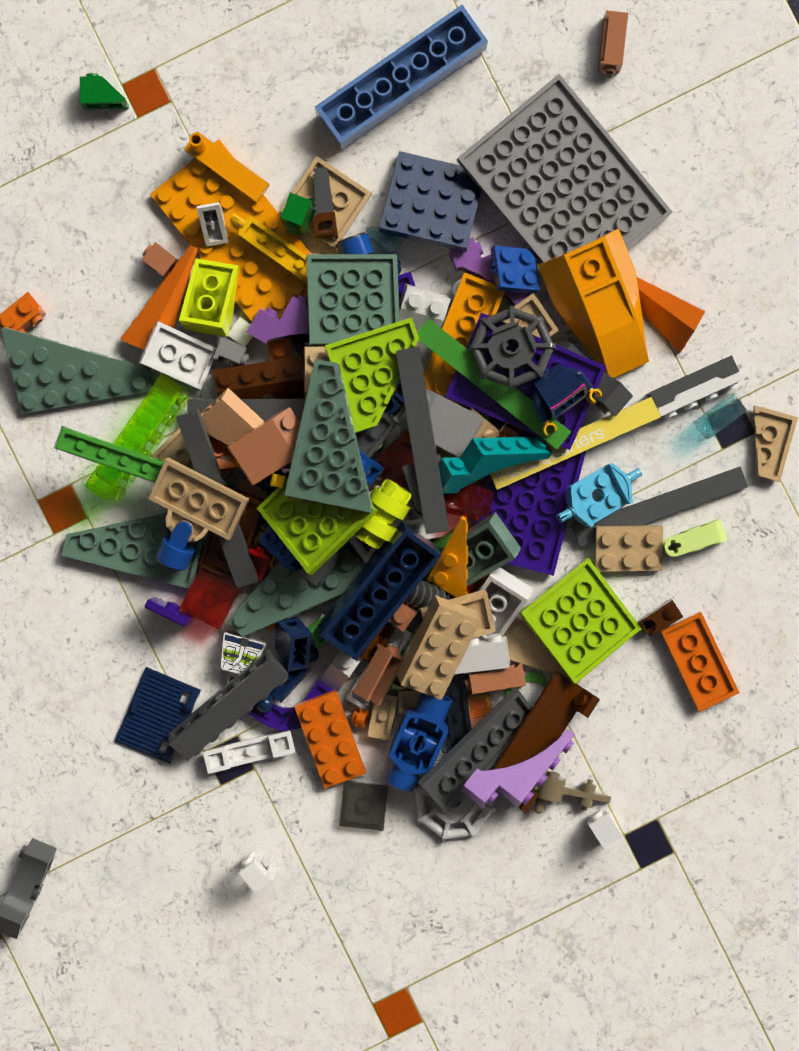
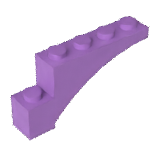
M473 237L469 239L466 252L448 248V254L456 272L463 271L495 284L494 273L490 272L492 265L491 254L482 258L481 255L484 254L479 242L475 243ZM506 291L503 295L511 306L517 305L530 296V294Z
M299 295V297L292 296L281 318L277 317L278 312L269 307L259 309L247 331L248 334L266 344L269 343L270 339L277 337L309 334L307 298L303 295Z
M567 729L546 750L522 763L487 771H481L477 768L463 785L461 791L482 808L486 803L491 805L499 794L517 808L521 803L526 805L534 795L531 792L535 786L540 788L547 779V776L544 775L550 768L553 771L561 761L558 756L562 751L567 753L574 743L571 740L575 734Z

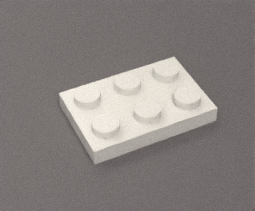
M156 321L139 363L201 390L214 361L213 356L217 348Z

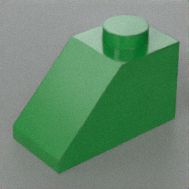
M88 73L86 76L79 77L80 104L85 110L129 108L125 97L99 74Z

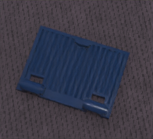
M145 667L115 741L171 764L175 749L168 744L164 753L159 751L163 741L169 743L168 733L192 714L201 689ZM184 692L189 693L186 703L180 701Z

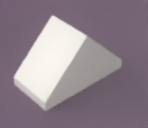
M220 203L197 206L206 247L228 243L224 214Z

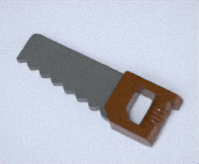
M326 167L313 169L315 172L313 175L315 179L313 181L315 194L313 196L315 198L314 204L316 205L314 207L316 213H314L313 218L315 239L328 237L338 239L328 169ZM332 222L333 228L318 230L322 223Z

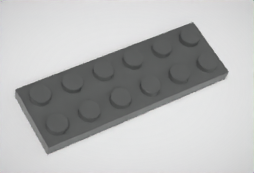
M515 687L418 781L419 785L444 813L464 795L461 791L463 785L477 768L481 771H487L498 761L531 710L532 706Z

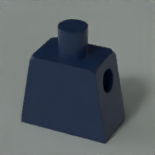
M299 618L278 621L275 624V647L287 672L309 668L311 631Z

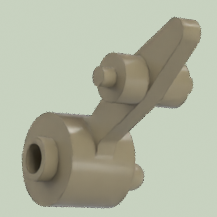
M547 771L544 774L547 776V779L540 788L538 786L533 788L539 794L534 808L537 814L543 812L545 800L562 802L563 794L579 797L578 805L582 806L581 810L587 811V807L592 808L593 800L608 803L611 801V796L595 793L596 785L593 784V780L588 779L587 782H583L581 790L565 787L566 779L560 777V773L554 771Z

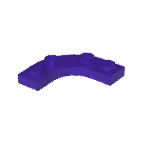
M318 679L303 701L333 691V689ZM274 703L271 711L262 713L256 708L255 704L248 713L262 724L273 729L288 731L302 728L294 706L282 707Z

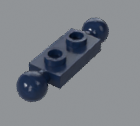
M311 645L309 663L316 661L319 657V651L314 645ZM305 668L288 672L286 682L274 688L265 700H260L256 703V708L262 713L271 711L275 698L282 703L311 669Z

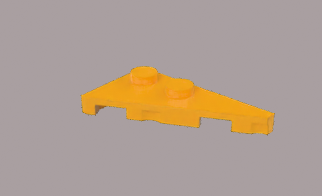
M464 515L459 520L441 553L442 556L436 562L427 579L455 597L468 594L467 517Z

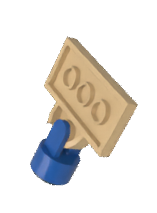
M169 457L166 458L148 498L168 509L166 527H169L172 532L171 537L165 536L161 541L155 555L158 562L172 570H186L195 551L188 542L200 540L209 531L230 540L249 498Z

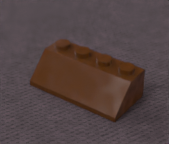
M302 356L213 370L217 397L229 388L239 399H306L304 397V360Z

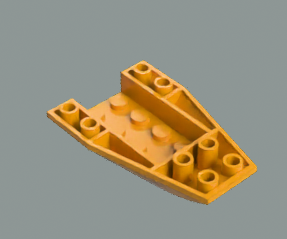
M619 228L568 253L556 256L537 265L555 309L592 359L607 366L604 371L605 373L615 378L649 362L636 270Z

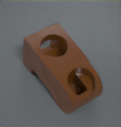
M670 598L664 604L639 619L638 623L646 636L649 637L683 618V615L672 598Z

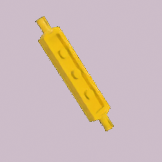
M234 213L233 217H230L229 221L239 227V237L307 284L306 255L252 216L244 220Z

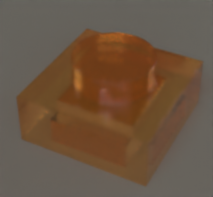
M490 693L468 696L471 719L485 717L492 710Z

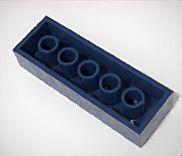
M403 521L396 528L397 531L391 541H386L318 624L320 636L355 661L442 556L436 545Z

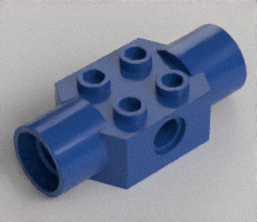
M421 693L416 707L406 709L389 748V757L392 759L385 780L392 786L412 792L420 775L428 773L433 768L448 734V725L444 720L453 701L446 695L440 700Z

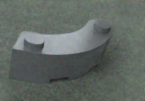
M559 338L555 343L558 346L584 356L571 342ZM604 372L597 388L602 392V396L598 398L594 394L593 399L596 401V408L603 414L609 412L617 416L633 395L621 382Z
M34 838L31 839L28 846L24 845L19 853V858H21L19 867L0 906V933L15 939L20 935L30 916L29 913L34 901H37L44 885L42 883L51 868L57 850L56 847Z

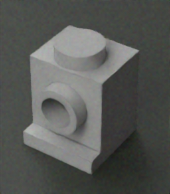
M222 337L213 358L219 362L223 358V363L235 367L236 364L240 366L247 365L250 354H247L249 351L247 347Z

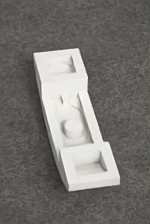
M289 730L204 751L203 755L208 774L238 765L292 754L296 751L291 731Z

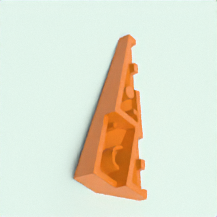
M191 245L187 247L186 252L176 262L174 268L164 278L146 302L145 307L134 318L127 331L123 333L120 340L144 350L156 321L172 328L175 327L198 250L197 247Z
M637 277L642 314L673 345L675 350L681 353L705 311Z

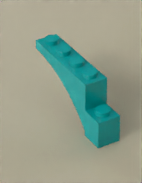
M541 437L472 438L460 457L441 458L439 461L443 493H458L465 486L491 473L524 462L549 459L553 452L547 442Z

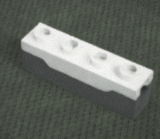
M731 355L647 393L648 398H653L661 417L664 416L665 419L677 415L676 410L684 407L686 411L697 406L696 401L704 398L705 401L717 397V391L725 389L728 392L739 387L737 382L743 380Z

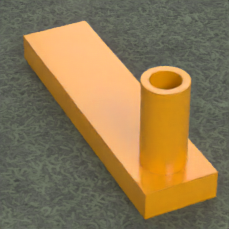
M198 131L190 135L189 143L184 148L185 152L252 201L258 203L270 187V184Z

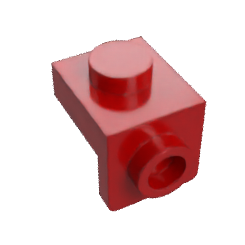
M257 545L256 548H249L248 552L251 555L258 578L262 581L273 556L268 554L269 551L266 548Z

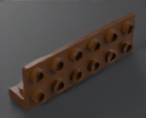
M555 671L492 770L522 763L543 752L561 737L577 711L589 718L600 699L580 685L572 684L566 676ZM533 789L531 792L534 795L526 805L521 803L518 807L525 813L529 811L539 795Z

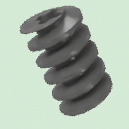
M421 580L403 603L411 607H417L420 610V608L430 606L435 595L449 600V593L440 587Z

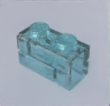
M731 393L693 421V423L704 438L709 439L747 410L737 396Z

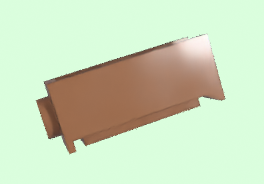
M606 10L603 17L604 23L597 70L603 71L604 74L613 75L616 72L619 73L623 65L628 13Z
M377 643L378 649L373 655L358 686L352 692L364 700L372 701L380 706L398 673L404 657L398 654L399 649L390 644L384 647Z
M522 663L516 668L514 665H510L509 668L474 672V675H471V672H469V677H465L467 691L471 690L472 695L526 686Z

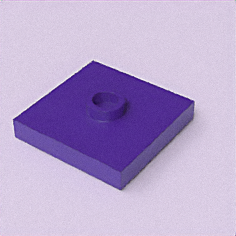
M157 597L148 599L144 606L146 609L183 627L191 624L195 618V615L180 609L179 605L171 601L166 602Z

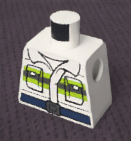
M225 632L223 636L221 669L230 671L227 683L264 653L268 642Z

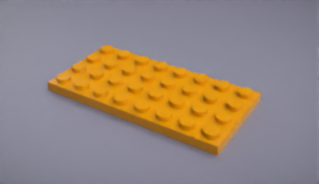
M219 139L214 142V144L232 156ZM195 158L150 193V196L191 246L198 248L197 254L201 259L239 266L235 302L251 322H253L261 308L266 309L269 307L278 312L277 317L281 318L292 296L299 297V295H303L307 298L306 283L239 237V227L229 221L234 213L244 220L252 216L305 255L311 254L297 236L286 232L280 214L264 195L258 203H255ZM219 202L223 209L228 243L206 247L197 206Z

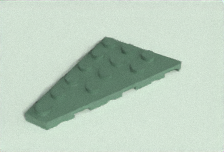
M9 327L1 328L21 414L154 390L149 367L135 365L125 360H118L104 354L83 350L76 346H69L55 340L34 336L27 332L13 330Z
M315 359L284 495L372 513V502L340 365L335 362Z
M167 513L69 533L66 535L61 556L191 589L202 553L204 537L196 542H188L195 551L187 569L182 571L172 570L163 566L155 556L163 537H171L172 535L169 527H166Z
M345 548L324 584L319 582L315 586L299 573L285 568L278 562L229 618L227 623L242 637L252 635L280 620L289 619L324 602L341 597L366 565Z

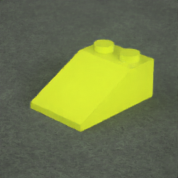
M195 258L179 318L185 330L228 338L234 312L239 273L238 265Z

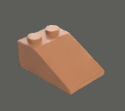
M290 407L280 410L227 446L251 486L292 462L300 422Z

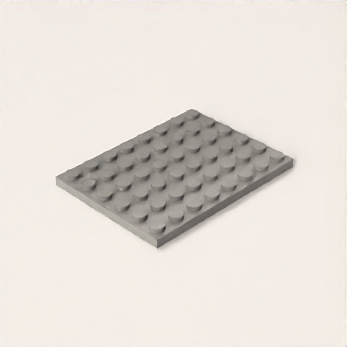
M560 74L457 158V162L529 249H532L534 255L541 263L568 253L618 228L626 248L629 250L673 213Z

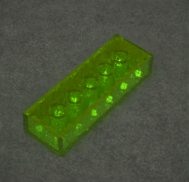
M161 373L113 444L151 456L152 453L150 451L154 445L158 446L165 436L163 432L167 426L169 428L172 427L177 420L176 413L180 408L184 409L186 407L187 400L190 399L188 397L190 393ZM99 464L84 486L105 501L115 503L116 500L120 501L126 494L127 490L125 487L129 481L132 483L137 477Z

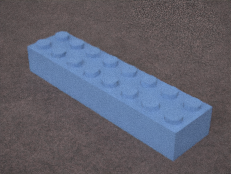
M460 5L316 105V115L339 148L343 150L487 50L488 40L465 7Z

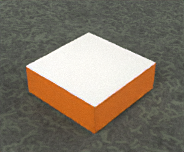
M239 317L229 331L228 337L238 344L247 347L254 338L247 333L251 324Z

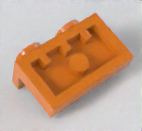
M27 292L0 314V329L9 327L13 330L25 332L29 327L40 324L46 312L33 296Z

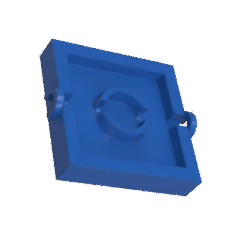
M496 245L490 249L492 258L490 272L494 273L496 291L536 294L540 291L535 256L532 249Z

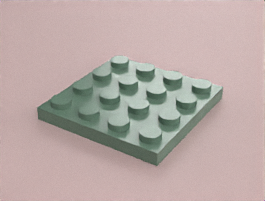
M397 254L306 255L309 346H325L400 321Z

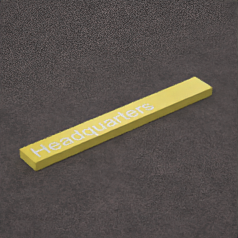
M647 398L621 410L617 416L611 414L580 428L570 450L562 446L555 449L547 443L553 452L549 459L513 465L491 473L490 477L496 490H499L659 419L661 415L653 398Z

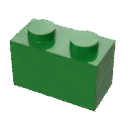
M291 192L289 193L280 217L286 232L298 236L299 233L305 235L314 212L312 200Z

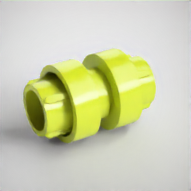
M389 479L385 480L380 488L375 486L370 494V498L373 503L372 505L378 512L354 535L376 549L380 548L385 540L390 542L397 531L392 525L396 517L404 520L410 510L407 503L412 497L411 493Z

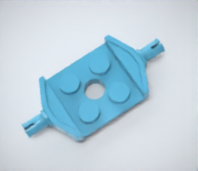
M610 463L567 487L565 497L568 507H566L565 511L556 515L557 518H560L558 521L563 523L565 520L574 517L583 526L592 527L594 523L627 504L633 503L631 483L642 476L641 470L636 468L630 473L625 474L616 465ZM594 490L600 492L601 498L598 502L592 498Z

